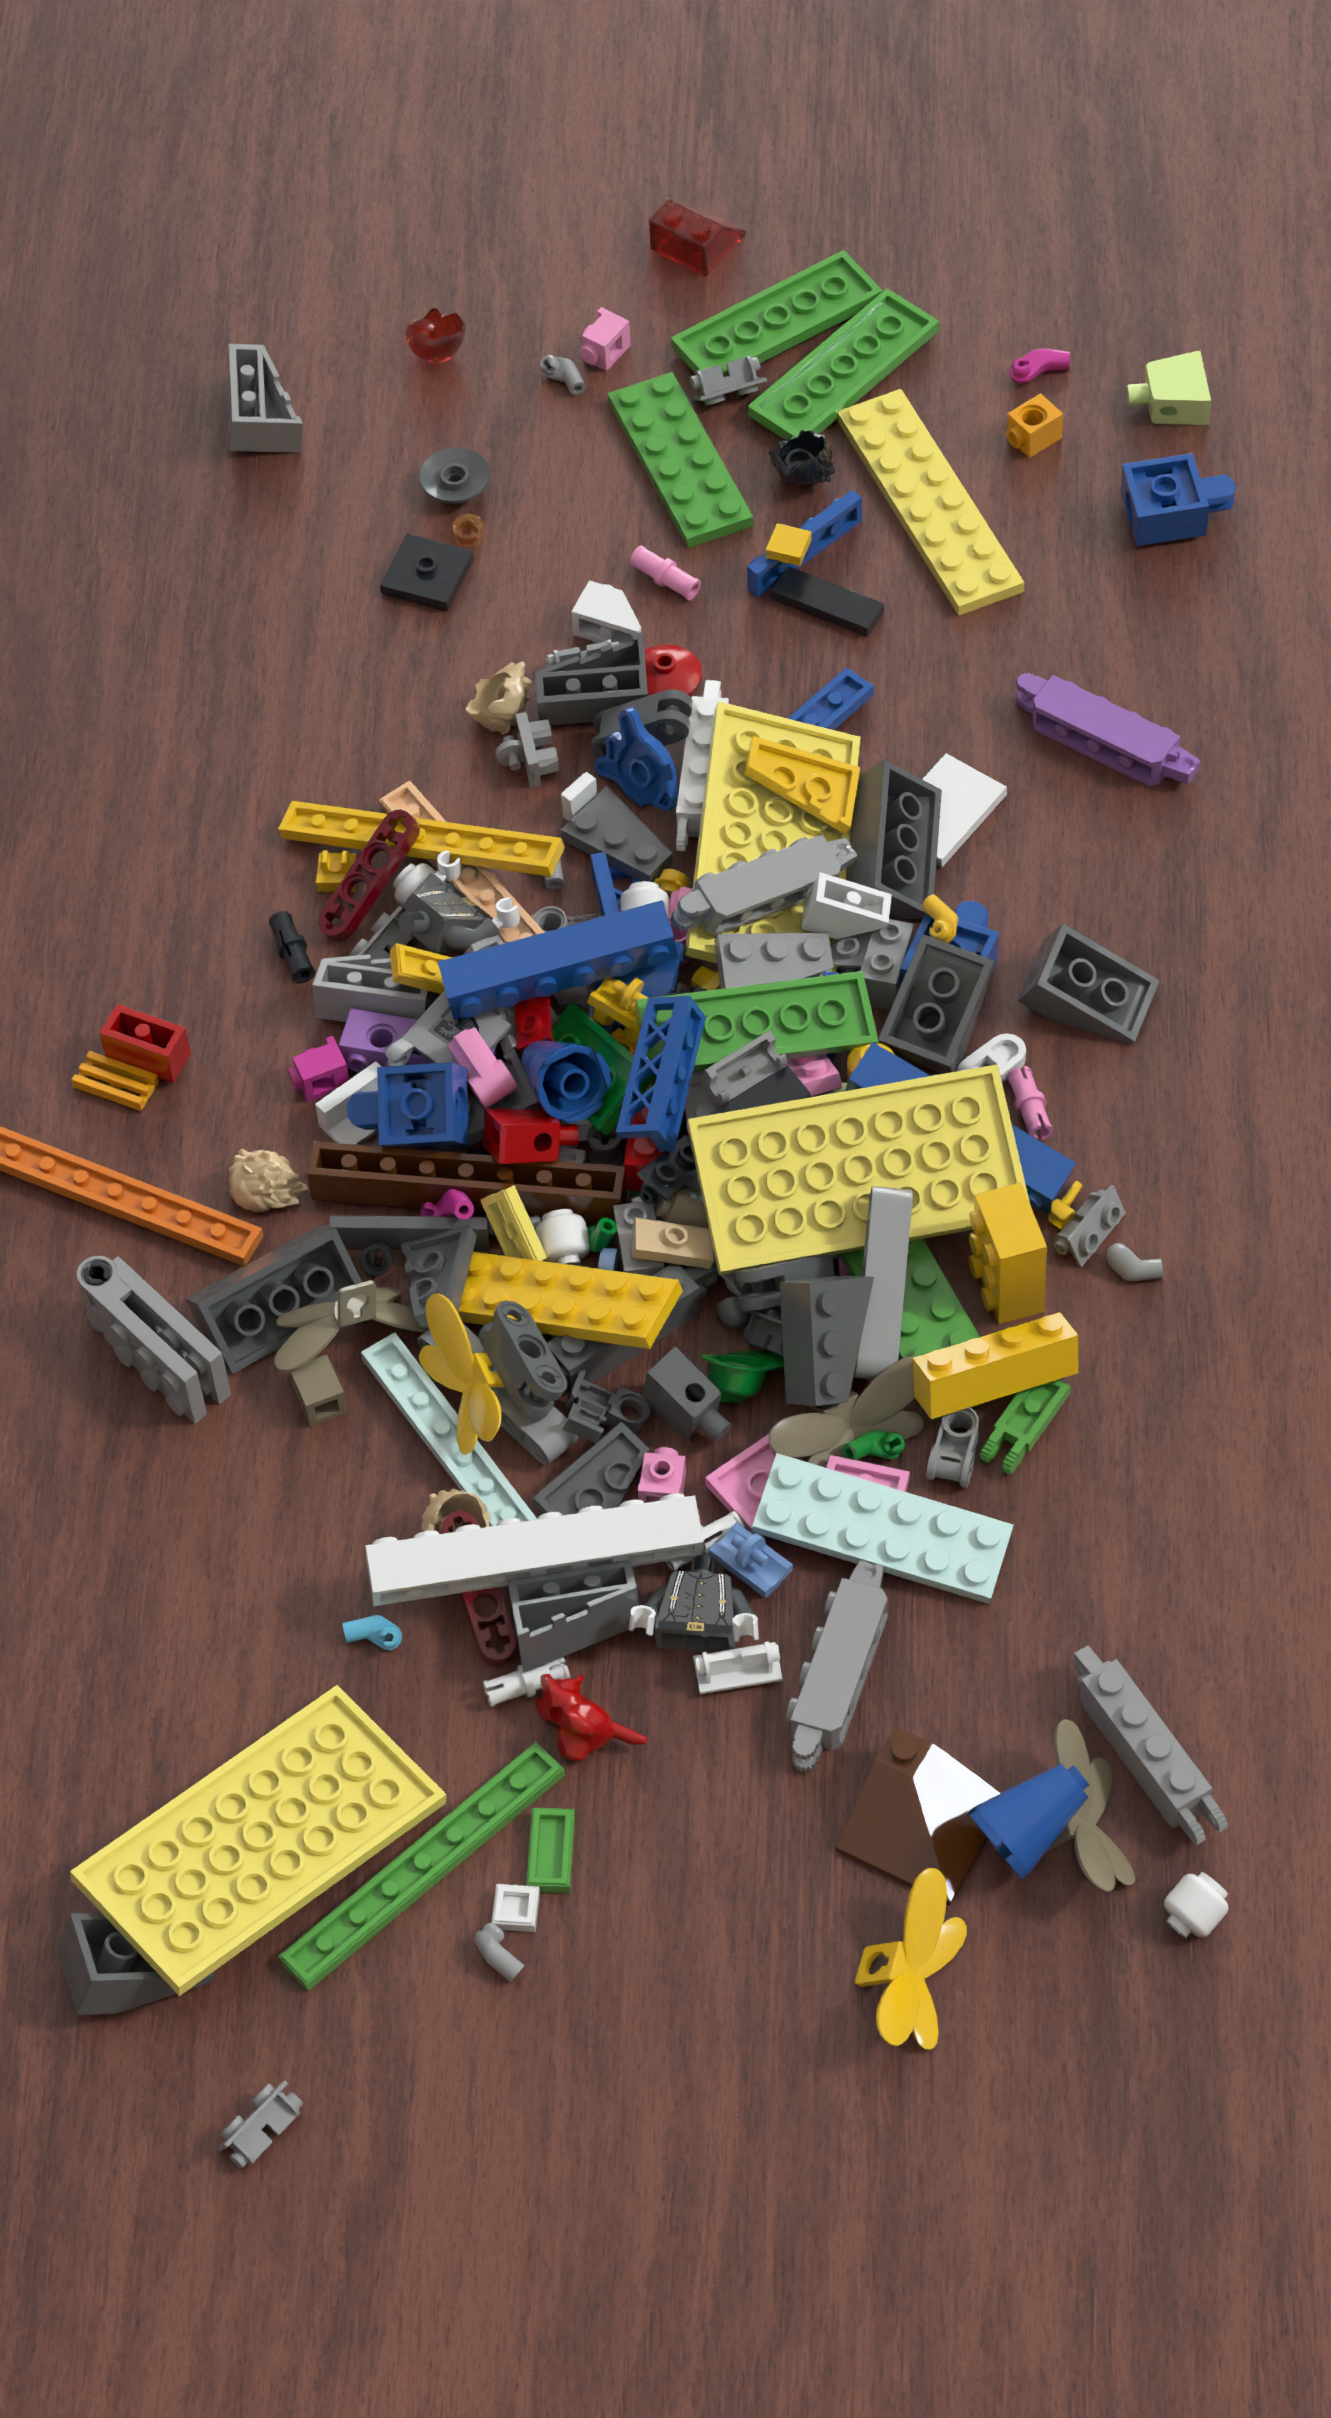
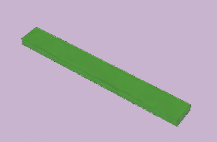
M537 1742L532 1744L279 1955L280 1964L309 1991L565 1776L564 1768Z

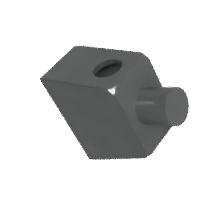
M674 1347L647 1372L643 1397L649 1403L650 1413L684 1439L690 1441L700 1431H703L717 1443L730 1430L732 1424L718 1413L721 1392L679 1349Z

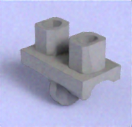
M526 712L515 714L519 729L517 733L518 740H514V737L511 735L504 737L503 743L497 747L495 752L497 761L501 765L510 766V769L513 771L520 769V763L524 762L530 788L541 786L540 775L559 771L555 747L535 749L537 746L553 744L549 721L547 719L529 722Z

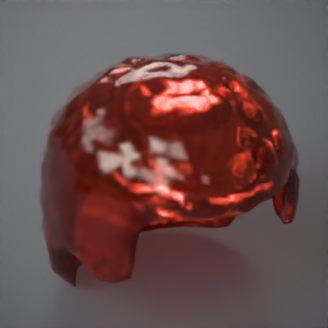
M432 308L425 317L414 319L407 325L405 336L409 347L420 359L431 363H442L451 359L459 350L466 327L462 317L457 313L443 315L439 313L437 308Z

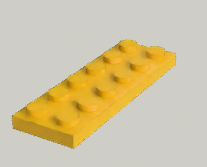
M473 1252L458 1314L462 1322L485 1325L489 1322H495L493 1314L500 1302L506 1300L513 1301L527 1309L542 1334L563 1337L568 1335L576 1339L650 1349L683 1290L677 1279ZM507 1315V1317H510L512 1320L518 1322L515 1317Z

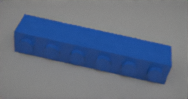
M663 900L438 961L453 1020L463 1017H474L482 1012L500 1007H511L518 1002L536 997H547L555 992L576 986H587L592 982L605 978L624 976L631 971L645 967L660 966L668 961L678 959L665 906Z
M872 1042L849 1077L845 1091L923 1078L930 1075ZM1012 1125L1030 1206L1033 1210L1040 1209L1048 1213L1052 1202L1057 1199L1070 1178L1076 1162Z

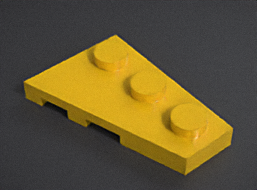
M753 736L749 744L744 774L847 835L852 822L860 767Z

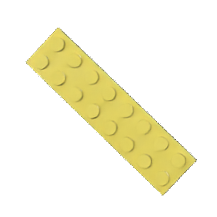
M902 389L838 412L837 421L958 616L1024 592L1023 579Z

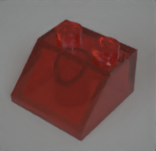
M668 199L649 219L650 249L704 276H707L746 235V230L691 203Z

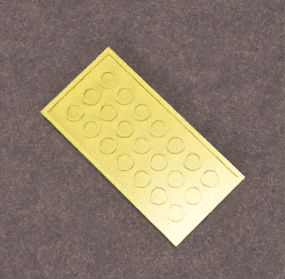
M718 701L713 716L693 888L695 881L706 873L713 872L715 875L727 870L738 861H745L747 863L758 859L760 855L768 850L776 849L779 851L787 848L793 842L803 837L811 839L823 835L827 842L843 838L850 842L851 827L847 835L744 774L749 744L753 736L858 766L861 737ZM847 868L841 870L837 878L846 880ZM803 902L722 934L813 932L801 929ZM702 925L692 929L688 928L684 955L717 963L714 944L716 936L707 933ZM829 937L830 947L832 949L835 939ZM834 967L831 972H837V967Z
M998 1064L687 1120L688 1133L719 1276L734 1273L733 1270L751 1269L760 1265L798 1258L836 1255L864 1250L868 1204L872 1186L912 1190L909 1241L973 1230L969 1213L974 1211L975 1194L1021 1182L1029 1201Z
M336 1685L71 1870V1881L180 1996L445 1805L446 1793Z

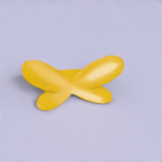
M438 1293L431 1295L426 1303L427 1323L436 1346L425 1345L420 1351L419 1360L425 1372L436 1382L463 1393L457 1420V1444L460 1452L466 1455L474 1449L478 1437L483 1441L490 1442L497 1434L501 1423V1406L497 1396L490 1388H505L497 1372L490 1371L493 1364L487 1353L472 1354L468 1335L456 1308L448 1298Z
M927 1868L922 1871L913 1883L905 1912L904 1941L865 1947L855 1979V1983L860 1987L890 1983L879 2001L876 2023L881 2037L891 2046H898L904 2043L911 2032H913L914 2038L922 2048L930 2050L936 2046L939 2034L937 2014L924 1979L939 1971L954 1958L962 1947L967 1935V1927L962 1919L954 1917L943 1923L946 1912L947 1886L943 1874L935 1868ZM883 1954L888 1959V1964L870 1975L869 1970L872 1962Z

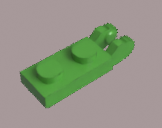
M1058 1379L1018 1392L994 1425L993 1433L981 1450L980 1459L990 1463L999 1452L1004 1440L1012 1443L1014 1446L1009 1454L1006 1455L1001 1468L1003 1472L1011 1475L1022 1462L1026 1451L1030 1452L1071 1394V1386Z

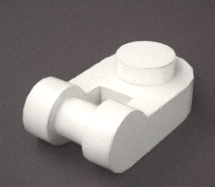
M1000 1034L965 1058L959 1064L957 1071L984 1067L986 1064L989 1066L998 1064L1003 1083L1007 1080V1075L1012 1069L1024 1066L1026 1060L1025 1043L1016 1035Z

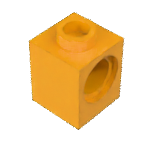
M1041 393L1008 413L1007 439L1014 448H1019L1029 458L1062 439L1063 413Z

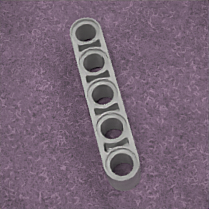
M878 1186L871 1187L862 1276H872L874 1279L854 1378L873 1380L899 1359L913 1198L912 1190Z
M464 1325L472 1354L486 1353L480 1339ZM430 1329L417 1338L420 1349L425 1345L436 1346ZM492 1365L490 1371L496 1372L494 1366ZM490 1388L497 1396L501 1406L500 1426L540 1463L549 1465L579 1440V1436L563 1429L567 1418L555 1407L552 1408L545 1418L532 1419L517 1409L506 1388Z

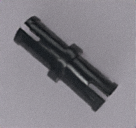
M288 911L276 912L269 918L268 922L278 942L277 952L282 959H285L293 981H296V983L308 982L315 976L316 972L306 952V940L302 935L298 934L291 913L288 914Z

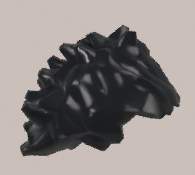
M801 430L798 437L778 441L776 449L768 452L771 457V463L777 469L780 476L790 485L811 486L825 481L829 483L831 481L830 475L836 472L831 461L833 453L829 440L825 435H820L812 430Z

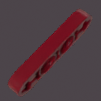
M399 809L387 814L321 911L318 920L320 930L332 940L344 941L354 934L416 842L420 834V826L418 821L407 811ZM400 824L405 825L407 828L404 833L397 832L395 827ZM386 839L396 844V847L394 849L385 843ZM380 851H386L388 854L386 864L381 868H373V856ZM359 882L366 883L367 891L365 895L358 900H352L350 895L353 886ZM344 902L354 908L352 912L342 906ZM335 917L344 921L340 928L332 924Z
M463 1510L454 1511L444 1519L441 1534L453 1532L455 1523H460L461 1526L479 1524L476 1518L469 1512ZM500 1588L459 1593L478 1653L482 1660L493 1666H502L508 1663L514 1656L516 1636ZM481 1597L490 1598L496 1604V1611L488 1617L479 1616L473 1609V1603ZM495 1624V1632L499 1642H507L504 1645L502 1654H497L495 1648H487L491 1642L489 1627Z

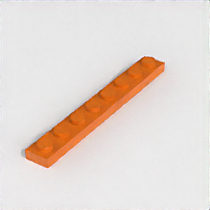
M0 1126L1 1172L241 1266H246L264 1237L262 1228Z

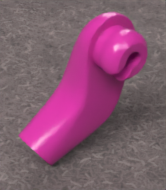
M1043 348L1033 350L1023 358H1018L1012 363L1009 371L1010 378L1015 383L1025 384L1045 372L1070 370V352Z
M450 1189L445 1192L436 1205L432 1202L424 1203L419 1216L458 1217L459 1219L466 1220L473 1215L474 1206L464 1192Z

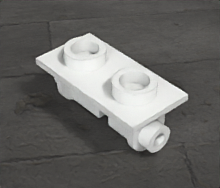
M767 1641L761 1645L713 1653L702 1652L701 1655L693 1656L700 1694L783 1681L779 1663V1648L775 1642L769 1643Z

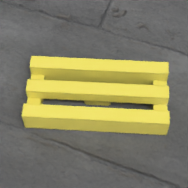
M515 1185L480 1200L505 1256L538 1261L547 1258Z

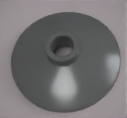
M460 447L446 448L435 452L424 461L419 471V481L423 491L432 499L443 503L455 504L472 500L486 489L490 480L489 465L484 457L473 450Z

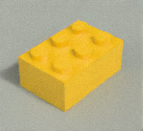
M1021 1182L975 1194L974 1211L969 1213L974 1232L969 1234L973 1255L968 1257L974 1279L980 1278L984 1288H981V1295L986 1310H993L998 1324L1044 1312L1047 1245Z

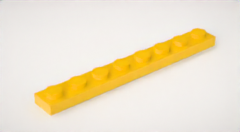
M291 801L278 830L282 839L363 850L387 814ZM415 818L420 826V834L406 856L437 860L441 852L449 851L451 863L460 858V864L552 877L565 847L562 839L558 837ZM398 824L395 830L404 833L407 827ZM386 839L385 843L394 849L396 844Z

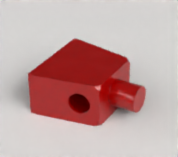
M485 1108L483 1147L499 1164L557 1161L559 1158V1147L578 1146V1125L560 1124L556 1118L550 1116L544 1110Z

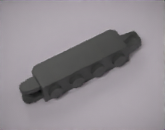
M671 1263L653 1275L655 1277L677 1279L683 1290L654 1343L695 1318L701 1310V1299L707 1294V1289L718 1281V1271L714 1264H712L710 1269L692 1266L689 1268L686 1266L681 1267L679 1264ZM568 1335L564 1337L557 1336L547 1343L566 1377L567 1388L570 1391L581 1370H586L583 1379L593 1383L645 1350V1348L576 1339Z

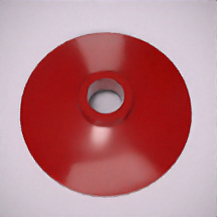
M671 644L656 645L644 650L648 696L671 689L680 690L689 696L696 691L702 679V668L698 658L692 652Z

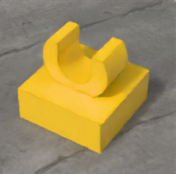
M323 850L322 853H319L316 878L317 892H335L356 861L357 853H349L348 851L328 853V850ZM355 885L353 886L351 892H355Z

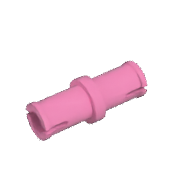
M642 545L635 549L630 558V565L654 578L655 584L660 587L667 586L684 596L687 600H692L700 589L701 581L679 569L675 561L669 558L664 560Z
M1023 1066L1025 1077H1023L1021 1068L1016 1067L1007 1075L1016 1098L1014 1102L1016 1112L1023 1116L1028 1134L1038 1140L1035 1132L1038 1131L1040 1140L1043 1141L1053 1133V1127L1045 1111V1097L1042 1092L1038 1091L1031 1069Z

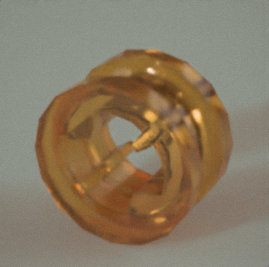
M465 514L457 517L453 522L452 537L457 546L470 549L479 546L483 542L485 536L484 523L479 517ZM467 529H474V533L470 531V535H465L462 530L467 532Z

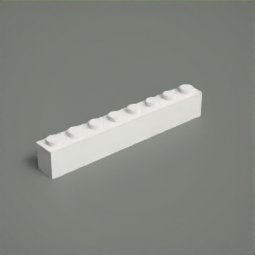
M675 1493L666 1495L656 1502L644 1503L642 1500H629L621 1503L619 1507L603 1509L601 1506H589L579 1510L577 1514L563 1516L559 1512H549L540 1515L537 1520L521 1522L520 1519L510 1518L499 1521L496 1526L480 1528L479 1525L474 1524L464 1525L457 1528L455 1532L439 1534L437 1531H424L416 1534L412 1539L399 1541L395 1537H384L375 1540L372 1545H366L365 1547L373 1606L508 1586L507 1581L629 1560H631L633 1567L692 1558L702 1555L704 1540L695 1496L685 1497L683 1494Z

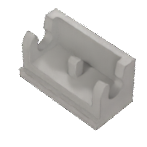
M771 1030L704 1071L699 1082L717 1109L785 1067L787 1057L785 1054L779 1055L774 1048L776 1038Z

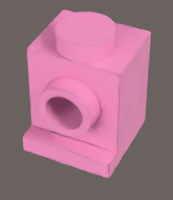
M601 307L597 311L596 322L593 325H589L583 332V346L579 349L581 358L586 363L607 371L631 346L629 321Z
M668 1447L657 1448L654 1453L645 1452L640 1484L638 1486V1499L644 1503L660 1501L662 1497L669 1494H683L686 1478L685 1456H678L679 1454L676 1450Z

